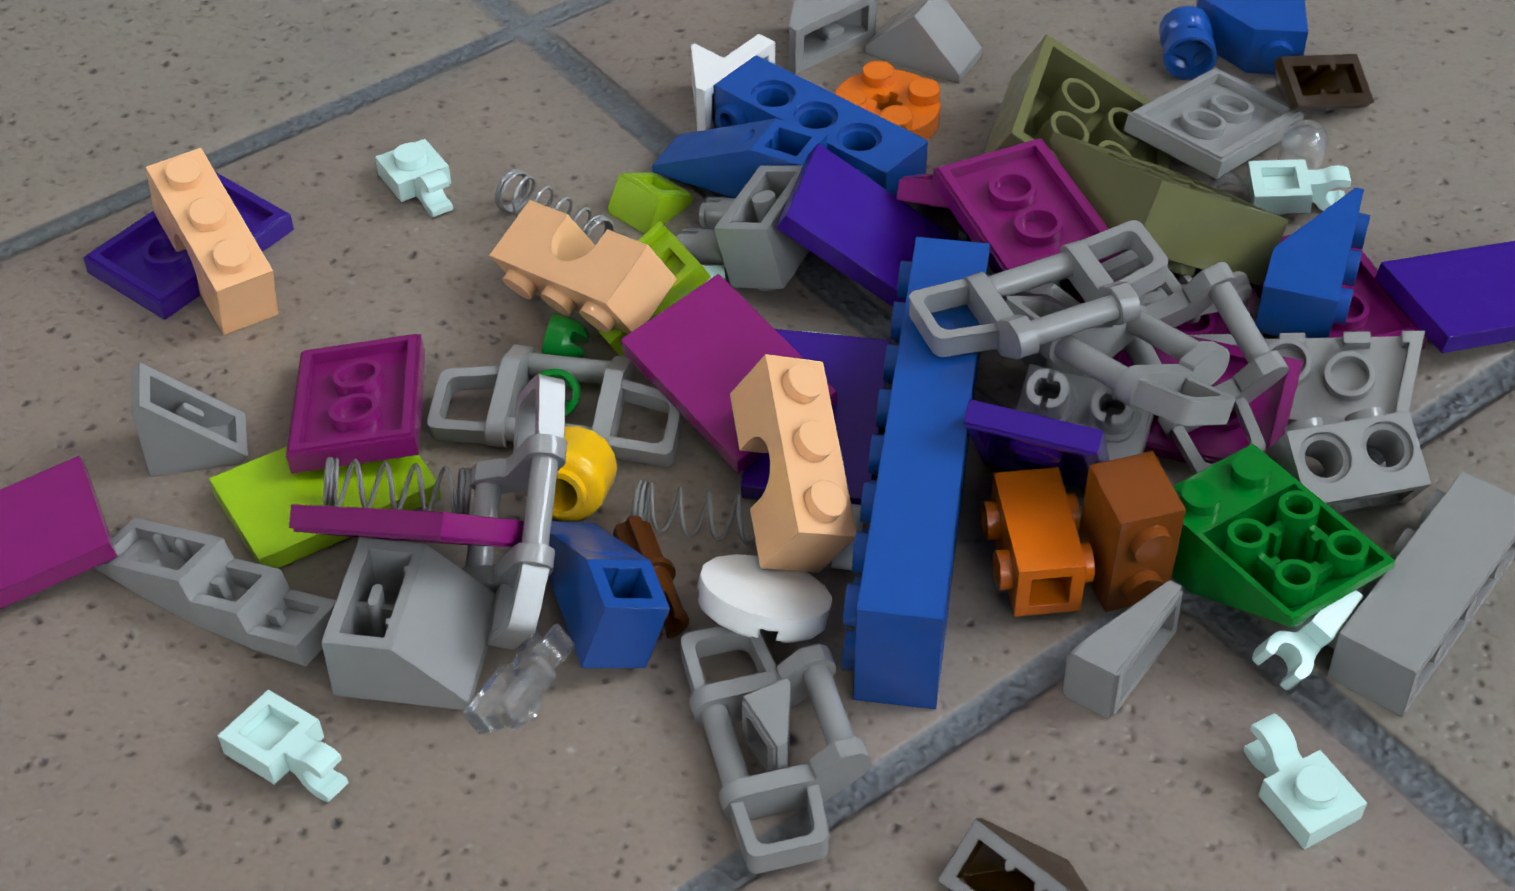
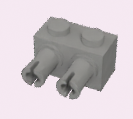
M759 166L736 198L707 197L705 199L706 202L701 204L699 210L702 229L683 228L682 234H679L677 239L699 263L724 265L730 285L733 288H756L759 291L784 289L809 252L808 249L776 228L803 166Z
M1049 360L1046 363V367L1029 364L1016 409L1026 413L1103 430L1110 460L1144 453L1154 414L1148 411L1135 410L1120 402L1116 398L1115 390L1097 380L1083 377V372L1069 364H1055Z

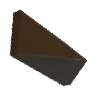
M1357 54L1282 56L1274 61L1276 85L1291 111L1367 107L1374 103Z
M983 818L974 819L938 879L940 883L951 891H1088L1069 860Z

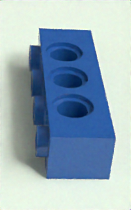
M757 55L714 84L715 128L777 118L826 133L827 149L896 197L899 179H903L905 176L926 173L928 140Z

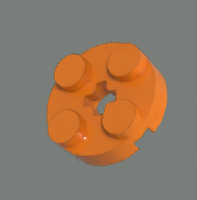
M868 62L864 65L862 73L846 79L835 91L836 95L926 140L932 138L939 128L941 105L940 85L938 82L930 78H922L907 71L896 70L888 62Z

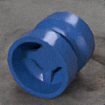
M1182 6L1171 10L1163 17L1159 25V37L1163 47L1162 56L1166 71L1173 77L1181 80H1193L1210 71L1216 64L1217 50L1209 15L1200 8Z

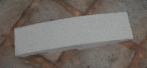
M135 517L112 538L118 557L94 567L99 572L144 599L205 630L253 650L303 666H307L323 649L321 641L336 603L334 599L291 589L279 568L234 558L222 537Z

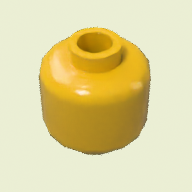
M565 426L564 439L567 441L566 461L557 471L552 518L561 521H580L593 515L603 504L614 483L617 463L615 453L608 442L596 432L580 426Z

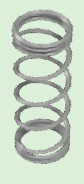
M512 169L500 179L495 190V204L497 207L507 213L514 212L517 217L519 215L517 210L524 206L535 189L534 177L528 176L526 172L520 169ZM516 175H521L523 179L515 188L512 203L504 206L503 194L507 184ZM530 179L532 181V187L530 189L529 194L527 195L530 186ZM522 185V190L519 196L516 198L518 190ZM546 186L537 193L534 201L537 202L540 195L548 189L551 194L546 206L550 207L554 197V190L551 186ZM566 196L557 202L554 209L557 210L563 201L568 200L569 208L566 214L570 215L573 201L571 197ZM589 207L580 209L573 218V221L576 222L583 211H588V219L581 229L588 237L600 222L605 223L604 233L607 229L614 232V224L611 219L603 215L591 218L592 212Z
M333 457L326 459L323 506L340 507L355 465L360 501L363 508L372 507L383 470L386 467L392 509L401 510L416 468L423 511H432L443 474L446 470L452 512L469 515L471 468L467 467L464 469L462 467L459 469L455 495L451 471L448 466H444L438 474L427 509L422 473L417 463L413 464L408 472L397 507L391 467L387 461H384L378 470L369 502L366 505L359 461L357 459L351 461L337 502L339 459L337 457L335 459Z
M641 479L635 486L631 504V516L638 515L642 518V521L650 522L651 519L653 528L657 533L662 534L668 529L678 507L682 531L686 537L691 538L700 528L708 507L709 527L711 535L716 541H721L727 535L736 511L741 540L745 545H750L755 541L754 534L749 541L746 540L744 535L742 495L740 493L736 494L725 530L720 537H717L713 522L711 489L707 490L696 526L691 533H688L684 521L682 485L678 486L671 513L662 529L658 528L655 519L654 483Z

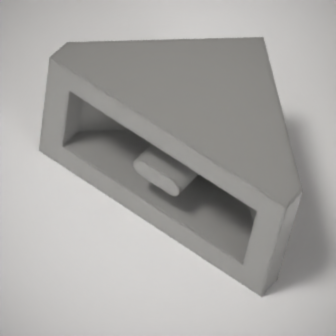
M794 0L789 24V70L796 75L872 38L876 34L877 0Z
M919 0L889 18L866 44L865 53L959 84L982 57V47L947 0Z
M140 362L132 369V416L150 477L238 465L248 457L246 413Z

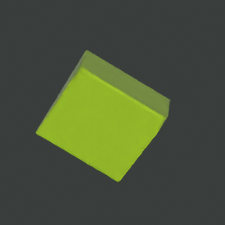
M623 173L618 175L608 205V212L636 230L646 233L659 221L665 224L692 204L694 197L690 192L656 173Z

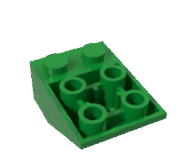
M1254 444L1241 449L1173 486L1186 512L1172 577L1190 593L1293 627L1383 575L1395 566L1396 561Z

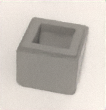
M788 678L743 696V743L763 773L788 768L791 717V682Z

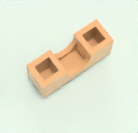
M198 148L146 166L154 213L176 252L187 250L197 276L200 295L222 334L226 335L279 315L273 269L203 150Z
M532 200L528 201L489 255L506 273L502 281L512 291L528 300H531L534 295H538L551 308L565 316H570L573 311H576L588 323L605 333H609L612 328H616L630 334L645 324L677 281L674 274L649 245L608 229L595 245L568 214Z
M765 354L730 393L740 451L768 453L770 456V473L766 489L761 498L750 508L759 564L761 569L819 573L855 540L857 532L824 364L822 361Z

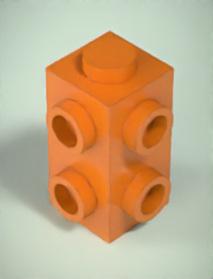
M1059 467L993 473L991 500L981 502V526L984 539L986 541L995 540L997 550L993 552L994 580L998 591H1008L1014 617L1081 611L1084 584L1093 582L1095 576L1094 556L1090 543L1080 542L1078 536L1080 529L1078 499L1075 493H1066Z

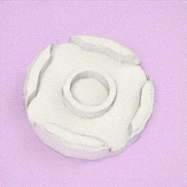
M733 554L719 556L703 564L696 592L699 591L697 602L701 610L720 626L750 638L751 636L758 638L760 629L778 632L776 641H781V643L810 640L824 631L832 603V596L825 585L808 572L761 569L759 558L754 555Z

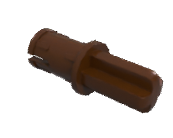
M638 515L629 516L625 522L615 526L613 536L651 561L670 607L663 626L667 638H673L681 634L689 624L688 614L683 609L673 583L676 576L675 567L669 559L663 558L651 524L647 521H642V518ZM662 631L660 632L657 640H662Z

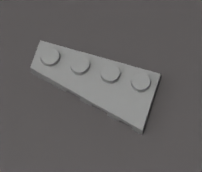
M1402 331L1401 336L1371 337L1370 332H1343L1342 337L1306 338L1305 333H1280L1279 338L1264 339L1271 351H1279L1282 356L1303 360L1288 425L1312 417H1321L1324 425L1344 422L1347 415L1370 407H1382L1385 414L1408 411L1425 331ZM1232 334L1189 335L1238 346Z

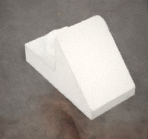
M757 34L724 58L697 44H691L692 89L697 131L715 129L714 84L755 55L775 64V41Z

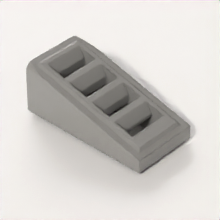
M1171 580L1167 581L1077 645L1067 655L1063 684L1064 695L1068 699L1107 719L1111 715L1114 716L1176 633L1183 591H1181L1182 585Z

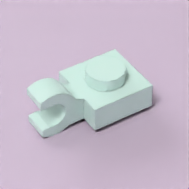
M426 139L404 143L395 150L375 156L378 175L400 202L417 197L431 217L453 210L452 203L447 199L443 188L451 184L449 165Z
M1305 159L1248 161L1246 179L1251 204L1276 215L1311 213L1312 202L1320 210L1324 211L1345 196V191H1331L1332 189L1351 187L1349 170L1344 166L1336 165L1324 169L1307 170Z
M1355 590L1294 625L1289 631L1275 632L1256 647L1252 661L1259 666L1273 654L1280 656L1286 662L1288 668L1287 675L1282 679L1280 686L1285 690L1291 689L1310 675L1314 667L1316 655L1322 647L1335 638L1364 596Z
M269 689L217 735L225 755L274 785L288 771H291L314 796L325 802H330L348 784L347 777L333 769L342 760L341 755L331 746L320 742L324 735L319 719Z
M1275 713L1251 725L1250 730L1257 740L1246 745L1243 751L1251 764L1267 777L1262 782L1258 796L1304 850L1362 818L1367 802L1321 750L1302 758L1291 729Z

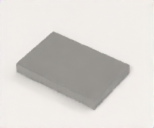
M1213 68L1130 112L1123 131L1218 179L1300 130L1305 113L1302 110L1291 111L1286 102L1218 68Z

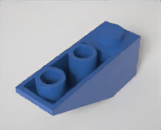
M777 118L680 134L654 162L652 172L723 194L730 198H736L759 166H803L807 155L818 143L827 149V134Z
M1355 187L1274 247L1256 319V326L1260 333L1278 337L1280 333H1305L1306 338H1329L1333 323L1345 325L1353 289L1341 286L1354 287L1362 251L1350 248L1363 249L1371 216L1359 213L1364 189Z
M552 521L549 546L554 548L555 557L553 572L548 577L581 668H646L670 610L651 561L595 523Z

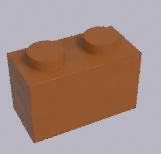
M1153 451L1089 465L1078 536L1080 542H1089L1092 547L1095 576L1093 582L1090 583L1105 612L1135 605L1172 578L1186 509Z

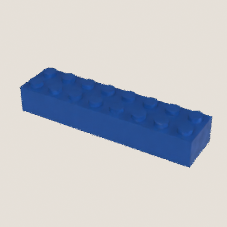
M916 237L912 262L901 261L897 297L906 298V302L894 301L890 337L895 339V342L899 343V345L887 344L883 382L893 385L892 389L880 388L876 427L885 428V434H872L868 473L878 474L877 480L864 482L861 501L860 522L870 523V528L863 527L862 532H856L853 548L852 573L862 574V578L855 577L853 584L848 583L844 604L843 626L856 627V630L846 629L842 655V670L854 672L853 700L936 709L970 439L963 421L969 399L974 400L980 352L948 357H939L933 354L909 316V294L915 290L963 279L966 276L979 272H985L987 275L989 243ZM967 304L931 313L938 325L944 329H958L980 325Z

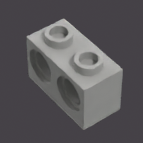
M1370 407L1347 415L1344 422L1324 425L1321 417L1302 419L1287 425L1284 428L1285 433L1266 451L1271 459L1339 515L1408 503L1431 485L1409 410L1385 414L1382 407ZM1366 446L1374 447L1381 452L1385 459L1386 467L1376 464L1369 457ZM1305 456L1313 457L1322 464L1326 478L1319 477L1309 470L1305 462Z

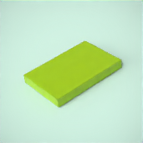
M287 446L209 478L214 497L255 563L275 568H281L350 538L346 536L294 532V528H289L291 504L323 506L325 469L291 474L286 458ZM419 455L360 463L366 505L369 502L378 470L384 461H387L391 467L397 507L408 472L415 463L421 469L426 505L430 503L436 478ZM349 465L339 467L337 502ZM355 465L340 507L363 508L360 501ZM386 467L383 470L371 508L392 509ZM416 468L401 510H415L422 507ZM440 487L436 496V500L441 499Z

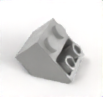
M359 537L321 641L333 696L469 711L489 646L487 645V636L496 593L427 544Z

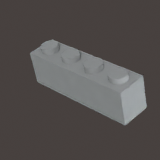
M1464 471L1459 474L1446 493L1439 489L1432 493L1420 516L1419 524L1421 526L1417 531L1406 528L1397 540L1391 553V557L1396 561L1394 568L1364 585L1361 591L1364 597L1359 603L1360 606L1355 613L1350 615L1335 638L1327 644L1328 647L1334 649L1327 678L1402 717L1515 560V495Z

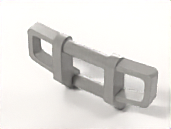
M1131 220L1086 239L1062 245L1058 254L990 276H987L985 272H979L966 276L963 279L912 291L909 294V316L932 353L936 356L948 357L996 349L1002 357L1020 359L1038 353L1039 345L1102 324L1122 325L1139 319L1141 316L1139 297L1165 283L1168 257L1140 221ZM1122 250L1134 251L1145 267L1116 282L1112 280L1098 261ZM1068 277L1085 303L1030 320L1027 315H1014L1003 298ZM967 304L980 325L958 329H944L938 325L931 313Z
M1128 250L1101 263L1112 280L1135 269L1145 267L1137 254L1132 250ZM1219 262L1202 270L1183 287L1167 267L1166 281L1161 287L1168 296L1148 305L1149 314L1172 327H1176L1199 316L1214 303L1248 362L1233 378L1214 386V388L1236 398L1231 412H1236L1249 445L1254 444L1265 453V440L1249 403L1285 376L1289 371V367L1280 352L1271 351L1233 287L1237 280L1228 263ZM1138 337L1122 349L1126 350L1134 365L1162 364L1152 345ZM1158 417L1157 421L1166 437L1173 439L1193 475L1213 465L1202 459L1188 435V432L1201 426H1182Z
M1007 296L1005 300L1014 315H1027L1030 320L1070 308L1049 296ZM1140 303L1141 316L1137 320L1122 325L1102 324L1039 345V355L1055 364H1069L1115 390L1116 398L1125 405L1135 410L1148 411L1178 425L1205 426L1227 424L1236 400L1234 396L1211 386L1224 374L1230 360L1228 349L1214 341H1198L1151 316L1147 306ZM1138 337L1180 361L1179 364L1134 365L1127 367L1114 360L1113 357L1133 339Z
M515 344L503 356L500 366L448 368L439 375L427 418V424L434 440L479 443L506 448L509 442H514L515 412L518 395L536 374L548 369H562L574 375L578 382L602 384L593 425L565 423V426H580L596 432L608 442L615 453V458L618 460L660 467H669L675 462L684 416L657 388L634 382L636 365L628 357L615 356L612 361L542 354L535 353L533 346ZM494 388L486 422L446 419L450 400L455 392L468 389ZM625 402L668 414L663 440L658 443H650L617 437Z
M536 374L518 395L515 412L513 454L508 459L479 461L471 470L470 485L475 490L472 515L498 518L501 494L528 490L522 542L514 545L495 565H492L494 547L468 545L466 564L462 568L463 571L496 593L488 630L487 645L515 650L534 634L540 615L547 578L553 572L555 550L549 546L557 471L565 464L567 441L564 439L565 382L562 379L542 374Z
M715 626L685 633L681 637V658L691 690L689 704L695 722L700 726H704L723 786L718 795L725 818L732 822L747 869L752 873L760 874L823 859L827 856L829 850V829L823 803L863 776L872 764L865 742L853 734L834 683L833 676L836 672V665L830 649L823 644L802 647L776 666L760 632L758 638L753 636L750 638L737 634L723 626ZM734 650H744L749 653L758 670L757 674L706 685L699 659ZM788 678L791 682V709L810 696L827 747L812 757L809 763L749 776L732 722L742 720L744 695ZM803 808L808 809L812 829L810 834L770 844L760 843L756 839L750 820Z

